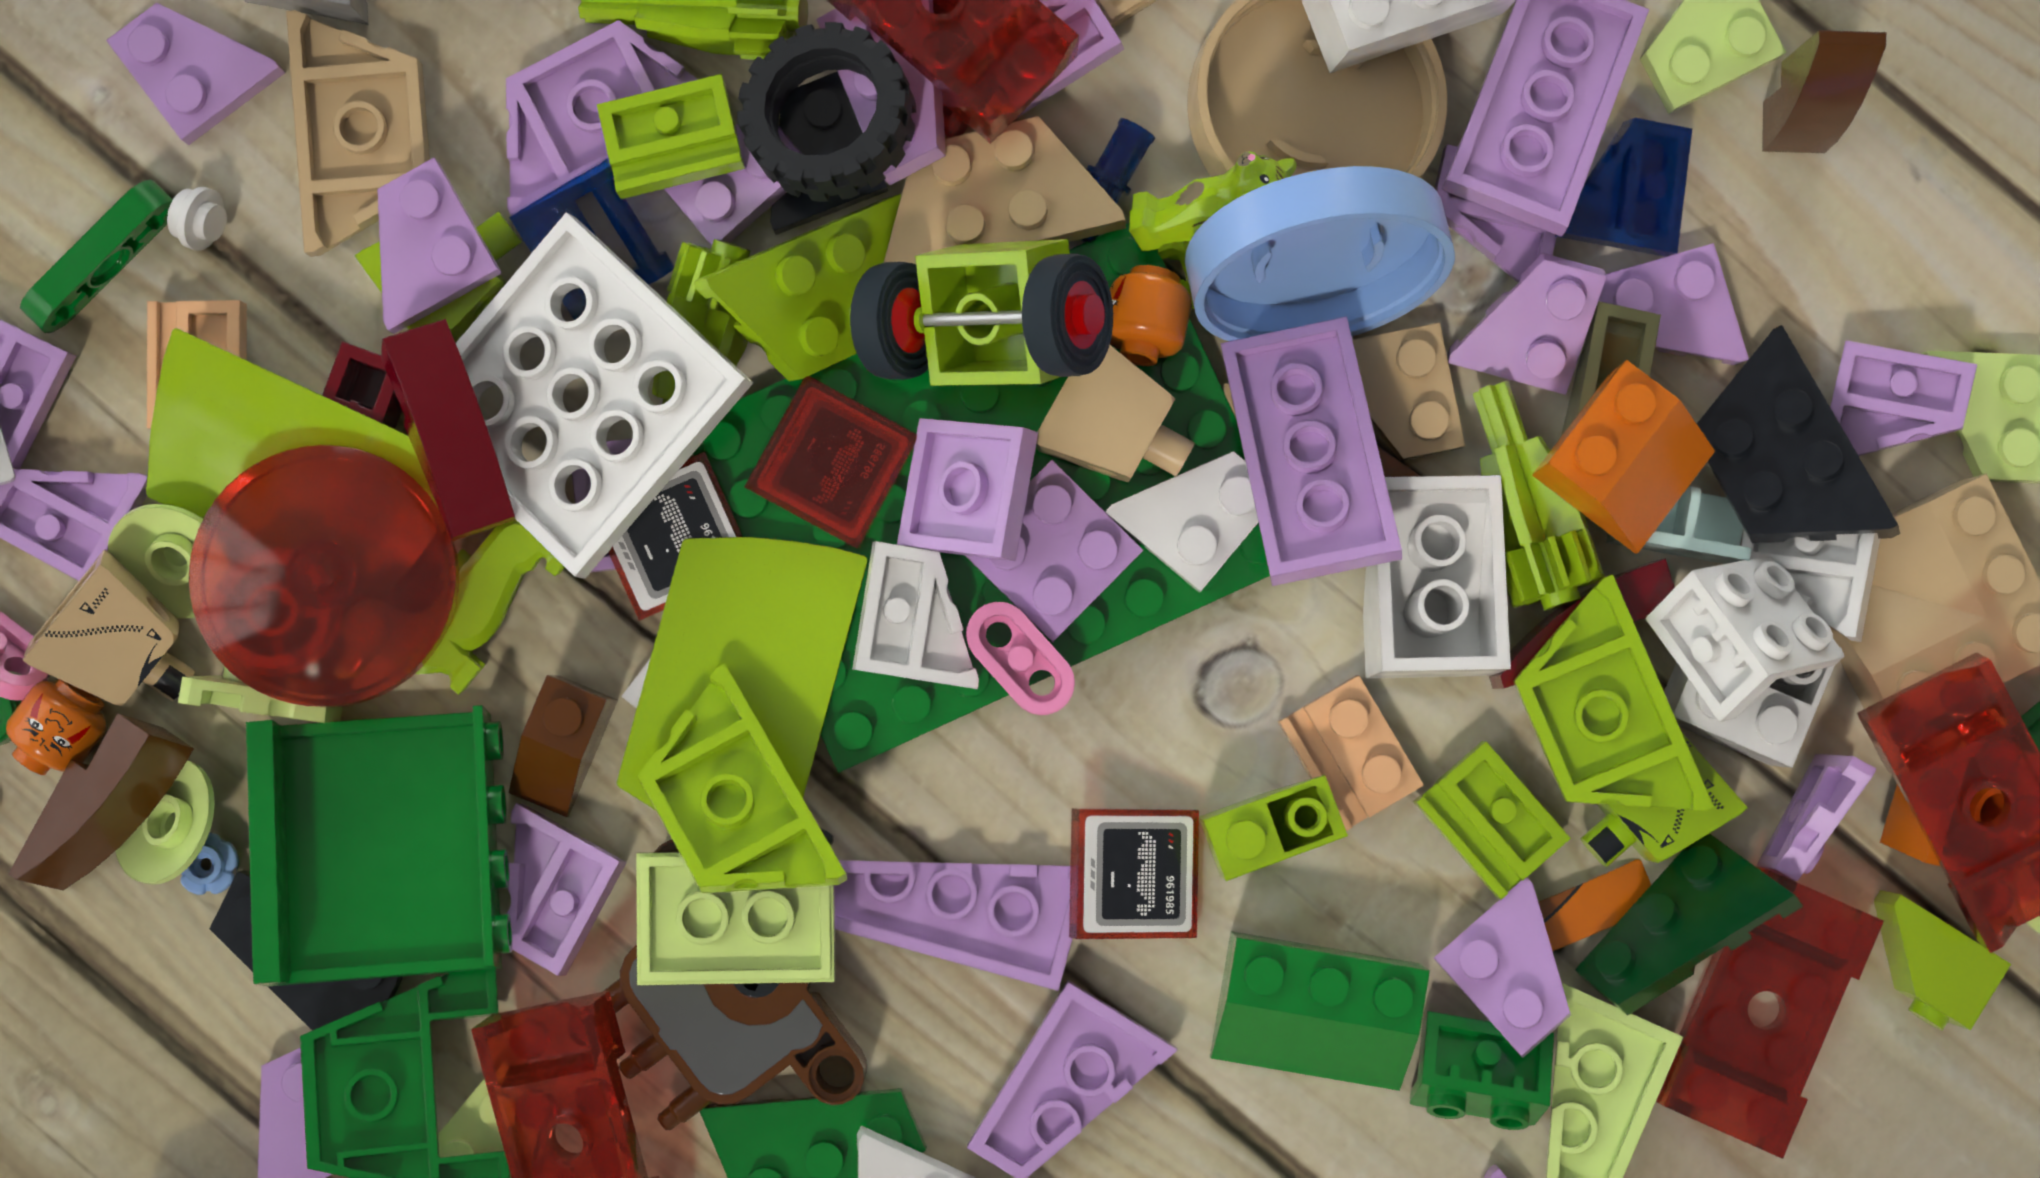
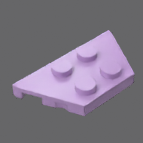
M619 20L507 77L506 109L509 111V130L506 133L507 159L510 161V197H507V209L511 217L517 222L613 172L609 163L596 104L698 79L687 72L684 66L664 52H659L645 42L642 36Z

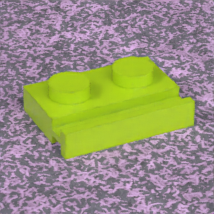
M722 74L596 104L609 163L614 175L615 189L620 199L745 169L728 92Z
M1481 741L1434 782L1435 784L1413 801L1495 897L1501 900L1518 882L1527 878L1571 839L1486 741Z

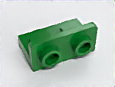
M1427 1011L1422 1019L1418 1078L1410 1091V1104L1425 1107L1427 1113L1438 1118L1458 1119L1465 1115L1489 1118L1493 1126L1507 1130H1521L1535 1125L1550 1107L1554 1033L1549 1034L1522 1058L1489 1021Z

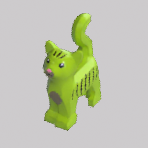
M1251 151L1244 152L1239 156L1236 164L1225 174L1195 179L1169 197L1158 199L1147 191L1133 194L1129 231L1142 251L1158 249L1161 259L1180 260L1186 275V281L1180 280V284L1191 294L1185 266V254L1195 232L1214 213L1235 199L1269 183L1291 177L1296 170L1297 163L1294 158L1276 161Z

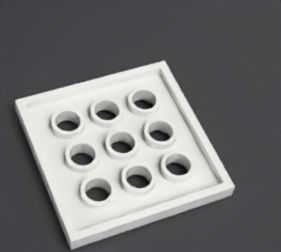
M567 212L456 342L478 404L482 393L487 388L497 385L502 391L503 404L500 411L493 418L484 419L500 465L515 519L575 577L584 579L753 384L741 370L584 224ZM581 288L586 295L585 310L576 320L566 322L561 314L562 300L569 291ZM625 329L631 341L629 352L621 361L609 363L604 353L605 342L613 332ZM540 337L545 348L543 360L536 368L525 371L520 363L521 348L529 339ZM662 371H670L675 379V391L666 403L654 405L648 395L650 381L656 374ZM583 378L588 386V399L581 409L569 413L563 404L564 390L571 381ZM620 420H627L633 430L632 442L624 452L613 455L607 446V433L614 423ZM541 427L547 438L545 451L538 459L528 462L522 453V440L529 430ZM584 468L591 480L590 491L584 500L572 504L566 497L565 483L572 472Z

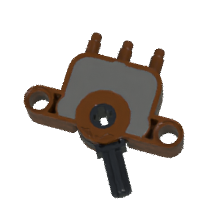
M820 827L829 845L832 847L834 836ZM671 839L661 844L655 852H672L677 848ZM637 945L625 956L620 969V978L594 997L592 1003L580 1013L581 1019L588 1027H595L602 1020H608L626 1005L630 1004L652 1035L632 1049L630 1055L619 1063V1069L627 1079H632L640 1072L649 1070L668 1055L691 1085L670 1101L669 1106L658 1114L657 1119L665 1130H672L681 1122H687L711 1102L719 1105L735 1104L749 1097L789 1065L811 1094L820 1102L829 1105H840L852 1100L861 1090L867 1074V1059L862 1049L819 992L809 991L811 982L637 985ZM829 1056L846 1058L854 1069V1080L844 1087L829 1085L820 1074V1063L822 1060Z

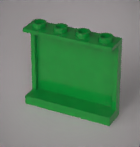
M483 705L473 706V712L294 725H279L273 720L246 722L253 984L269 987L502 969V954L512 952V924L509 914H500L499 889L508 888L510 880L508 853L506 849L497 850L496 824H505L507 818L504 786H494L493 760H503L504 756L503 730L500 721L491 722V714Z

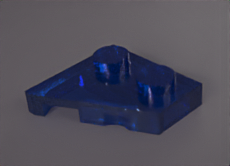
M1636 117L1624 121L1585 181L1569 226L1560 238L1664 257L1678 254L1693 129Z

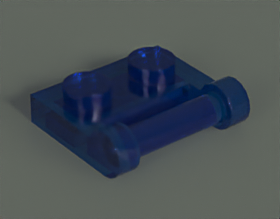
M608 157L509 215L511 222L531 253L566 212L576 217L598 237L575 201L583 195L592 192L636 262L637 266L632 268V270L650 285L670 273L675 266L666 251L659 253L626 198L620 199L618 196ZM581 288L569 291L562 300L574 320L582 315L586 307V295Z

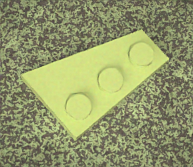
M1562 983L1571 1016L1557 1027L1546 1178H1623L1683 1036L1632 1013L1627 1016L1616 1006Z

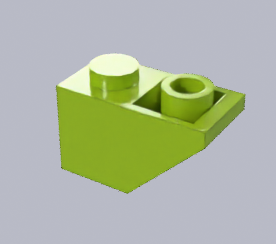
M1325 775L1265 792L1198 817L1219 875L1225 881L1348 836Z

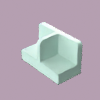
M1689 486L1642 549L1727 564L1743 560L1749 561L1752 548L1740 546L1743 526L1726 497L1701 493L1700 488ZM1608 533L1606 543L1624 546Z

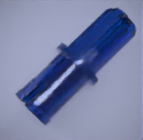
M1125 118L1119 119L1118 126L1095 167L1088 165L1086 168L1116 204L1122 194L1129 196L1132 189L1127 185L1150 144H1153L1156 139L1148 130ZM1099 235L1092 236V237H1088V238H1084V239H1080V240L1083 241V242H1090V243H1091V242H1093L1094 240H1096V238H1097Z

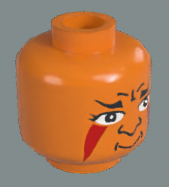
M1152 265L1135 266L1130 270V273L1118 277L1110 287L1113 304V330L1110 344L1119 349L1120 353L1134 365L1154 366L1157 364L1158 358L1173 356L1184 345L1192 308V299L1190 292L1180 284V277L1169 269Z
M60 679L56 683L51 681L37 683L27 693L7 721L6 733L17 746L12 756L24 767L40 775H46L50 768L64 772L70 760L83 763L107 729L106 719L100 712L104 707V703L97 696Z

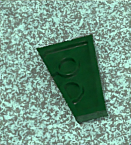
M1709 833L1680 852L1578 965L1575 971L1584 981L1628 1016L1694 975L1695 965L1725 946H1728L1731 951L1752 939L1749 932L1778 913L1784 919L1802 908L1803 905L1792 892Z

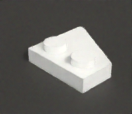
M1234 451L1112 504L1105 512L1117 525L1198 592L1202 591L1258 523L1246 462Z
M877 541L872 543L853 670L978 689L979 678L976 668L972 667L963 638V626L957 607L953 604L947 586L949 581L940 552Z

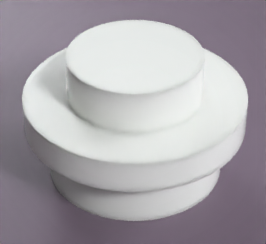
M207 187L180 191L172 200L167 216V225L171 235L178 238L183 246L196 251L204 250L214 241L218 240L223 234L227 222V214L221 195L216 190Z

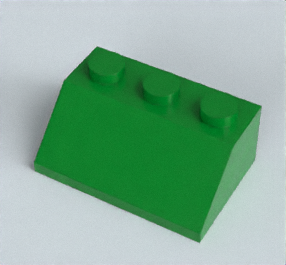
M1231 931L1210 1058L1400 1091L1420 1035L1430 970L1415 962Z

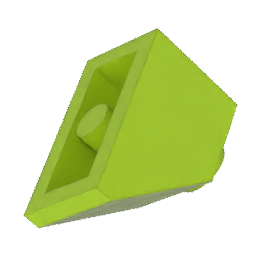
M1880 890L1874 899L1877 918L1894 989L1913 1000L1908 1011L1942 1031L1947 1023L1971 1030L2011 964L1905 896Z

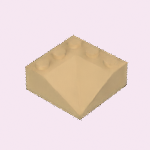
M1987 474L1959 480L1892 513L1899 525L1900 534L1893 538L1880 539L1861 642L1851 641L1829 626L1833 633V639L1842 648L1844 657L1840 662L1876 733L1901 734L2040 665V579Z

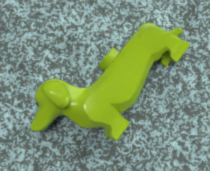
M516 519L494 528L473 555L461 549L438 577L447 587L425 611L407 613L385 601L374 598L360 600L351 606L341 620L339 632L344 638L346 646L334 674L341 679L355 678L365 670L374 658L383 653L408 672L417 675L433 673L449 675L450 688L460 695L486 665L473 654V650L492 639L501 627L524 574L534 570L542 558H545L547 561L545 569L553 576L559 575L565 567Z

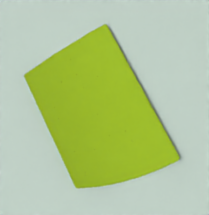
M178 328L172 330L163 358L151 424L146 487L147 497L161 504L188 510L204 519L212 527L262 550L281 548L303 552L323 564L337 584L367 598L383 600L410 571L444 522L409 436Z
M753 537L684 539L681 544L619 771L617 786L655 810L637 775L653 753L664 747L667 743L672 727L685 709L691 710L709 685V676L715 668L725 663L803 798L867 565V558L863 555L833 547L796 541Z

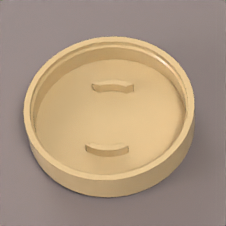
M1236 0L1220 17L1195 59L1187 93V112L1193 143L1199 158L1211 177L1225 174L1236 164L1241 154L1251 151L1276 161L1294 158L1297 166L1292 176L1329 168L1372 166L1400 170L1421 178L1435 157L1444 133L1447 117V86L1442 62L1431 39L1329 73L1301 0Z

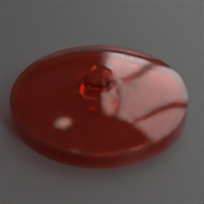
M316 445L286 450L272 455L245 470L225 487L205 514L198 529L190 558L189 589L194 616L207 645L217 659L239 680L262 694L287 703L313 708H335L355 705L380 697L410 679L425 665L442 642L451 624L458 598L460 573L455 541L452 542L437 504L416 480L401 468L372 453L343 446Z

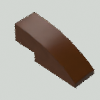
M1819 30L1781 62V88L1763 102L1762 151L1826 153L1835 145L1852 123L1867 95L1886 48L1887 32Z
M117 713L90 764L70 760L8 874L15 880L62 891L92 872L120 848L148 818L173 785L194 748L163 727Z

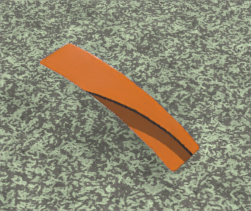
M1640 859L1633 860L1603 875L1538 902L1552 951L1612 927L1624 916L1651 886Z

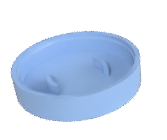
M1372 166L1316 170L1287 177L1252 190L1225 205L1206 220L1193 235L1185 254V266L1198 321L1211 334L1226 341L1248 338L1346 316L1351 336L1368 332L1407 314L1430 298L1446 281L1455 261L1454 246L1442 199L1438 192L1429 183L1413 174Z

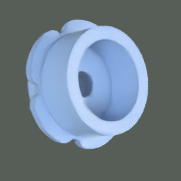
M209 832L208 838L197 858L181 873V884L186 890L196 895H203L206 891L218 894L227 890L231 886L238 869L239 857L237 850L232 843L220 839V836L216 833ZM204 858H208L212 862V867L209 870H204L201 867V862Z

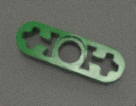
M145 180L132 187L28 290L21 301L20 309L44 333H52L64 327L167 225L168 210L173 199L153 180Z

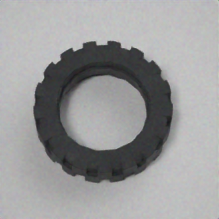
M825 22V28L814 29L812 24L795 29L797 35L787 40L781 36L769 45L771 52L764 59L758 56L750 66L749 72L752 76L749 83L743 82L739 91L738 99L743 105V111H737L738 125L745 135L743 140L752 156L773 183L777 181L784 191L797 197L802 192L808 194L812 201L819 202L829 201V196L839 195L842 200L859 195L857 189L867 184L871 188L880 184L886 179L883 173L891 165L896 168L906 154L903 150L905 141H912L916 125L911 118L912 113H916L915 98L910 90V84L892 51L883 41L875 42L871 33L857 26L854 27L853 31L847 30L843 23ZM826 70H851L866 76L874 84L877 92L876 111L866 131L853 143L828 155H803L785 146L778 133L779 113L789 94L805 79Z

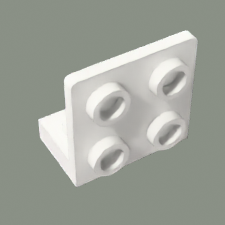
M1769 556L1692 570L1645 618L1719 722L1735 719L1776 679L1834 666L1844 657L1843 651L1833 639V633L1829 625L1820 616L1813 613L1795 589L1793 578L1789 572Z

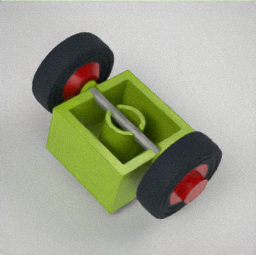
M1068 239L959 244L915 255L916 264L908 262L881 263L869 268L862 275L853 294L850 326L856 353L870 373L877 377L891 380L918 377L929 369L931 386L1042 384L1059 377L1082 376L1096 370L1107 354L1112 337L1113 304L1106 277L1099 265L1090 257L1070 254Z

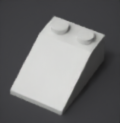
M1501 475L1385 477L1402 548V560L1366 567L1363 606L1366 679L1492 676L1511 669Z

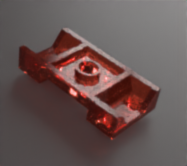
M827 0L849 21L855 16L859 18L943 92V103L990 144L1078 55L1079 34L1039 0H958L955 9L942 15L933 14L926 10L922 4L923 0Z
M1976 652L1857 712V715L1886 770L1893 775L1949 881L1947 885L1976 940L1989 953L2003 948L2018 926L2040 916V752L1991 659ZM1985 788L1999 789L2004 797V806L2001 813L1990 821L1980 822L1974 820L1970 812V803L1974 795Z
M1757 867L1792 892L1803 907L1784 919L1778 913L1751 930L1749 933L1752 939L1732 951L1728 946H1725L1713 954L1679 1035L1683 1036V1039L1656 1102L1783 1159L1808 1101L1807 1098L1801 1096L1848 983L1851 978L1860 979L1884 920L1766 868ZM1770 991L1778 1001V1015L1771 1024L1757 1027L1748 1016L1749 1002L1756 994Z
M609 990L491 1014L471 1029L512 1178H648L617 1059L626 1051ZM557 1124H569L578 1130L583 1140L582 1152H569L559 1144L556 1138Z

